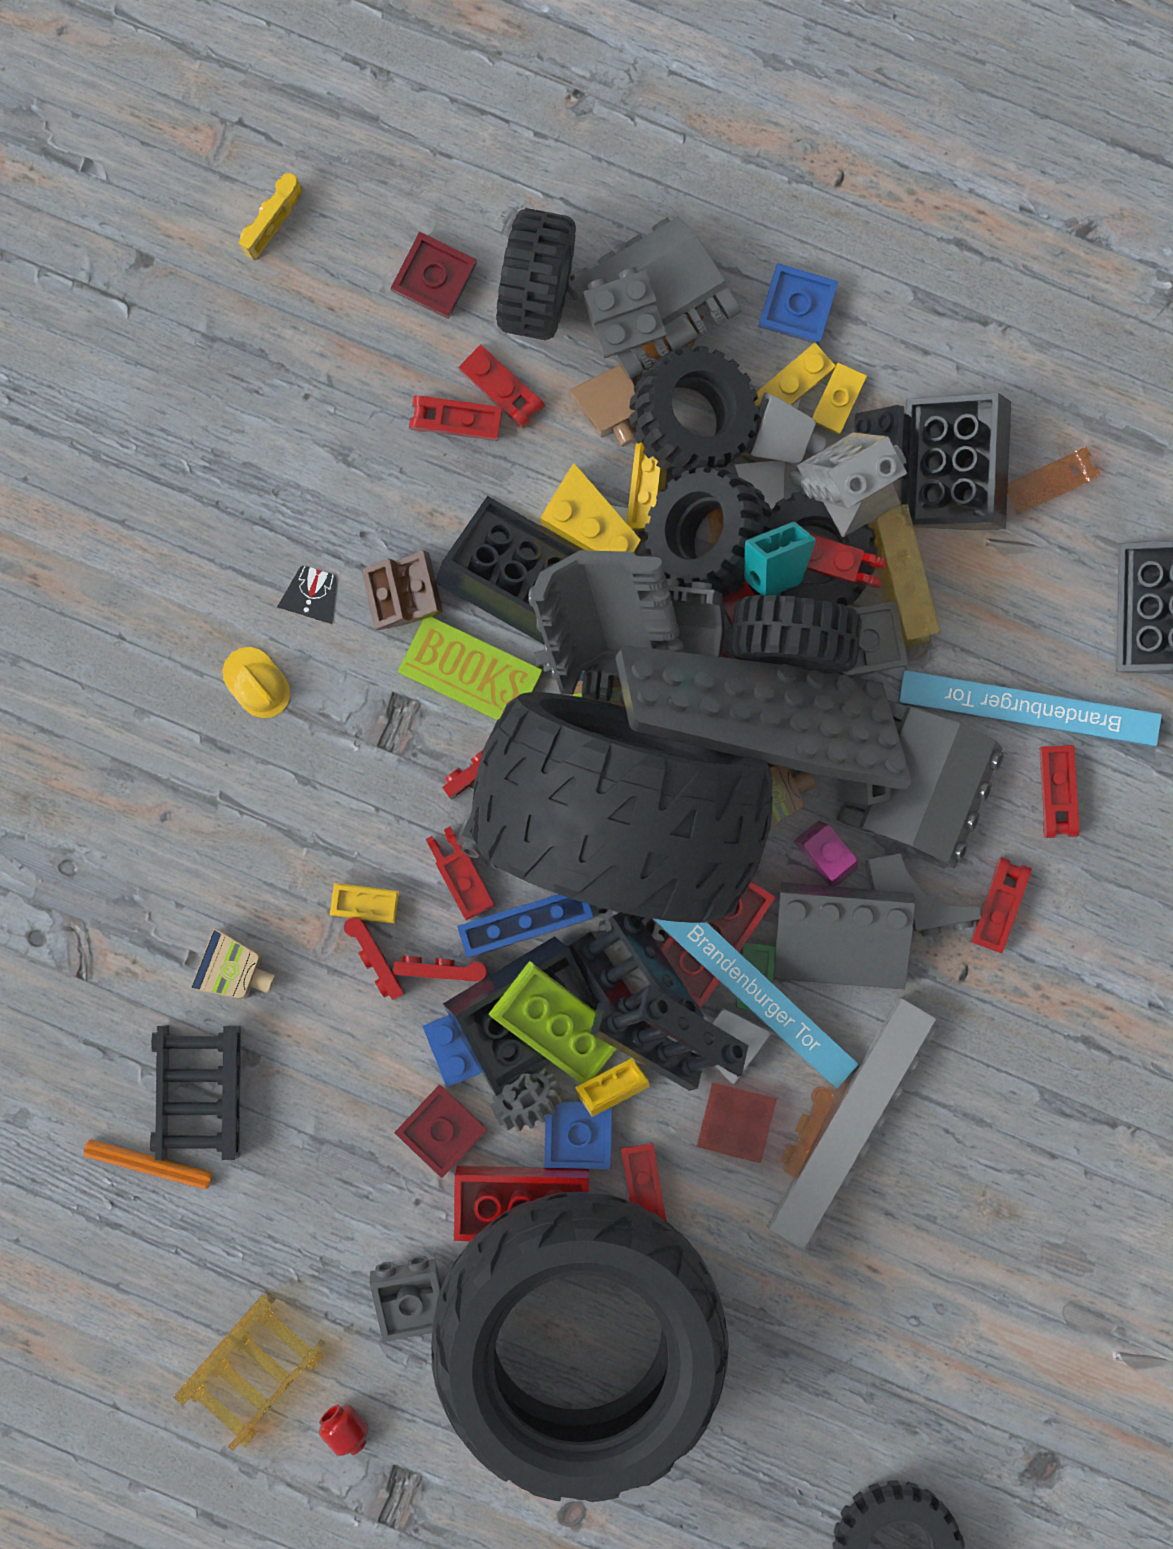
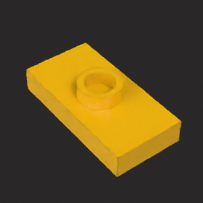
M837 363L812 417L816 420V425L836 435H840L867 375Z
M334 883L330 915L395 924L400 891Z
M631 1058L576 1086L575 1089L576 1094L591 1117L650 1086L648 1079L638 1064Z

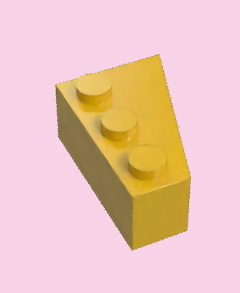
M573 463L541 515V525L586 551H629L636 554L640 548V538L576 464Z

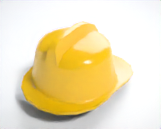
M253 647L239 648L228 656L222 669L223 681L241 706L252 716L259 718H272L280 714L288 705L291 696L290 685L269 656L260 649Z

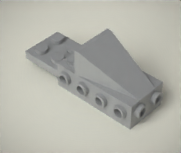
M853 432L797 465L798 469L789 473L793 484L802 487L810 499L814 497L815 500L824 503L841 536L845 537L901 504L893 481L907 474L903 466L906 463V459L901 449L897 445L893 446L888 437Z

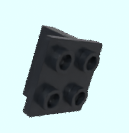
M893 405L856 413L854 432L888 437L892 445H897L904 454L906 463L903 466L907 472L910 415L904 413V406ZM907 474L903 475L897 480L906 479Z

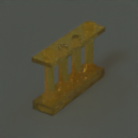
M905 504L892 508L877 517L876 522L867 525L869 529H874L876 535L874 544L875 547H878V557L887 559V569H878V573L882 580L886 603L897 602L905 648L930 643V635L940 633L908 505Z
M267 1291L260 1296L173 1396L182 1406L189 1399L194 1403L198 1401L236 1435L228 1446L232 1451L239 1443L245 1447L258 1432L253 1428L305 1367L311 1371L324 1356L320 1352L325 1345L321 1339L313 1348H310L272 1314L274 1310L270 1306L276 1299ZM256 1322L260 1326L264 1324L303 1359L290 1374L251 1340L252 1335L248 1331ZM233 1348L238 1351L242 1349L281 1384L268 1400L228 1365L230 1361L226 1356ZM212 1373L216 1377L220 1375L258 1409L257 1413L246 1425L206 1390L208 1386L204 1382Z

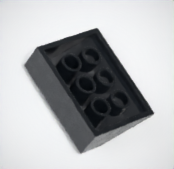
M1000 393L906 399V414L910 415L907 478L902 480L900 526L955 530L1006 529L1011 401Z
M487 496L443 559L435 583L544 645L542 633L537 629V617L534 607H531L529 604L530 588L535 585L540 572L583 549Z
M1173 541L1119 543L1116 672L1173 674Z
M555 936L443 1003L456 1031L496 1096L502 1093L505 1085H511L517 1081L520 1075L526 1073L532 1075L551 1063L550 1060L489 1015L490 1011L529 961L594 1011L597 1010V1004L569 947Z

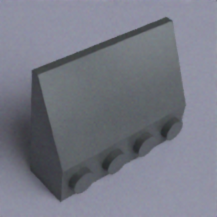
M781 882L774 979L905 990L913 931L914 894L909 892Z

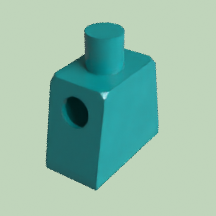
M794 521L746 540L744 572L746 582L762 596H780L782 591L799 585L806 571L816 539Z

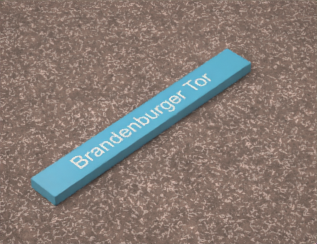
M906 670L903 671L898 700L899 704L1150 747L1157 746L1162 714Z
M653 919L833 1087L838 1089L858 1066L854 1059L707 922L686 923Z

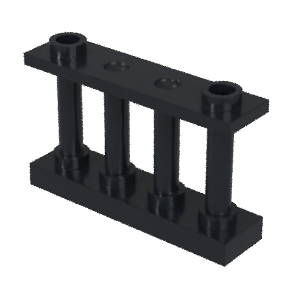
M618 912L608 919L614 927L598 939L594 937L592 932H589L567 946L586 984L599 1003L607 1001L624 1012L640 1008L645 987L632 995L622 980L624 976L640 967L650 982L648 986H651L700 1017H705L640 916ZM621 939L632 956L614 967L604 950ZM641 1021V1022H643L644 1024L648 1025L649 1027H653V1026H651L650 1024L646 1023L645 1021Z
M651 986L645 987L640 1008L628 1012L622 1011L607 1001L599 1003L590 1033L688 1091L698 1089L703 1069L716 1065L737 1077L742 1076L749 1046ZM641 1021H645L646 1023L650 1024V1025L653 1026V1027H649L648 1025L644 1024V1023L641 1022ZM666 1036L672 1037L673 1039L677 1040V1042L671 1040L670 1038H668V1037H666ZM692 1051H695V1052L699 1053V1054L702 1055V1056H698L697 1054L693 1053Z
M169 1025L157 1026V1032H153L151 1038L152 1052H157L155 1132H151L150 1151L155 1152V1160L167 1158L168 1149H216L217 1152H222V1160L238 1159L240 1157L241 1025L223 1026V1032H219L218 1036H169ZM169 1049H218V1052H223V1066H218V1069H169ZM168 1082H217L218 1085H222V1099H218L217 1102H168ZM168 1115H217L218 1119H222V1132H217V1135H168Z

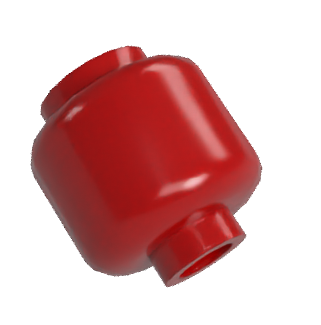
M335 1405L328 1409L319 1421L321 1425L319 1436L337 1456H344L349 1453L355 1455L365 1447L367 1443L365 1438L368 1434L369 1426L352 1406Z

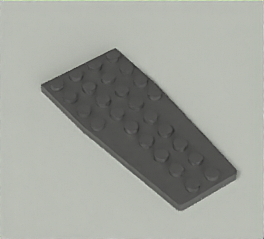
M627 645L622 646L616 655L629 726L636 732L736 756L766 761V763L826 777L906 790L912 782L884 685L881 682L803 669L802 667L790 666L788 664H772Z

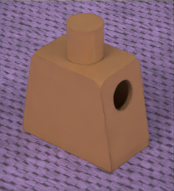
M620 365L570 389L573 402L601 438L614 432L621 447L636 441L633 436L636 432L630 426L629 416L635 411L629 408L630 398L635 394L632 379L630 380Z

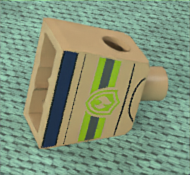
M213 929L191 988L247 999L252 987L269 993L276 975L259 969L264 955L224 931Z

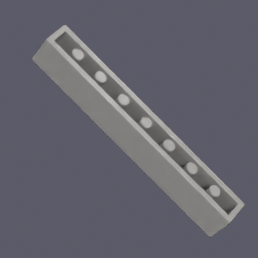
M902 998L897 999L767 1225L769 1230L803 1250L807 1244L812 1246L821 1232L818 1224L824 1215L827 1217L831 1215L838 1202V1199L835 1198L840 1186L845 1188L855 1172L851 1169L857 1157L862 1159L871 1145V1142L867 1139L872 1130H879L888 1114L884 1109L890 1100L896 1101L904 1087V1084L900 1083L906 1071L911 1073L920 1060V1055L917 1054L922 1043L928 1044L937 1029V1027L933 1026L936 1021L935 1017Z

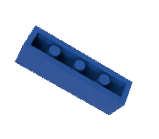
M557 894L458 925L457 928L466 957L471 958L594 918L589 904Z

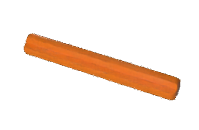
M93 1139L88 1140L85 1144L83 1155L87 1158L204 1190L209 1188L212 1181V1173L207 1170L166 1159L155 1160V1156Z

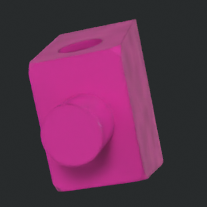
M817 821L793 841L829 886L836 887L858 869L856 857L827 823Z

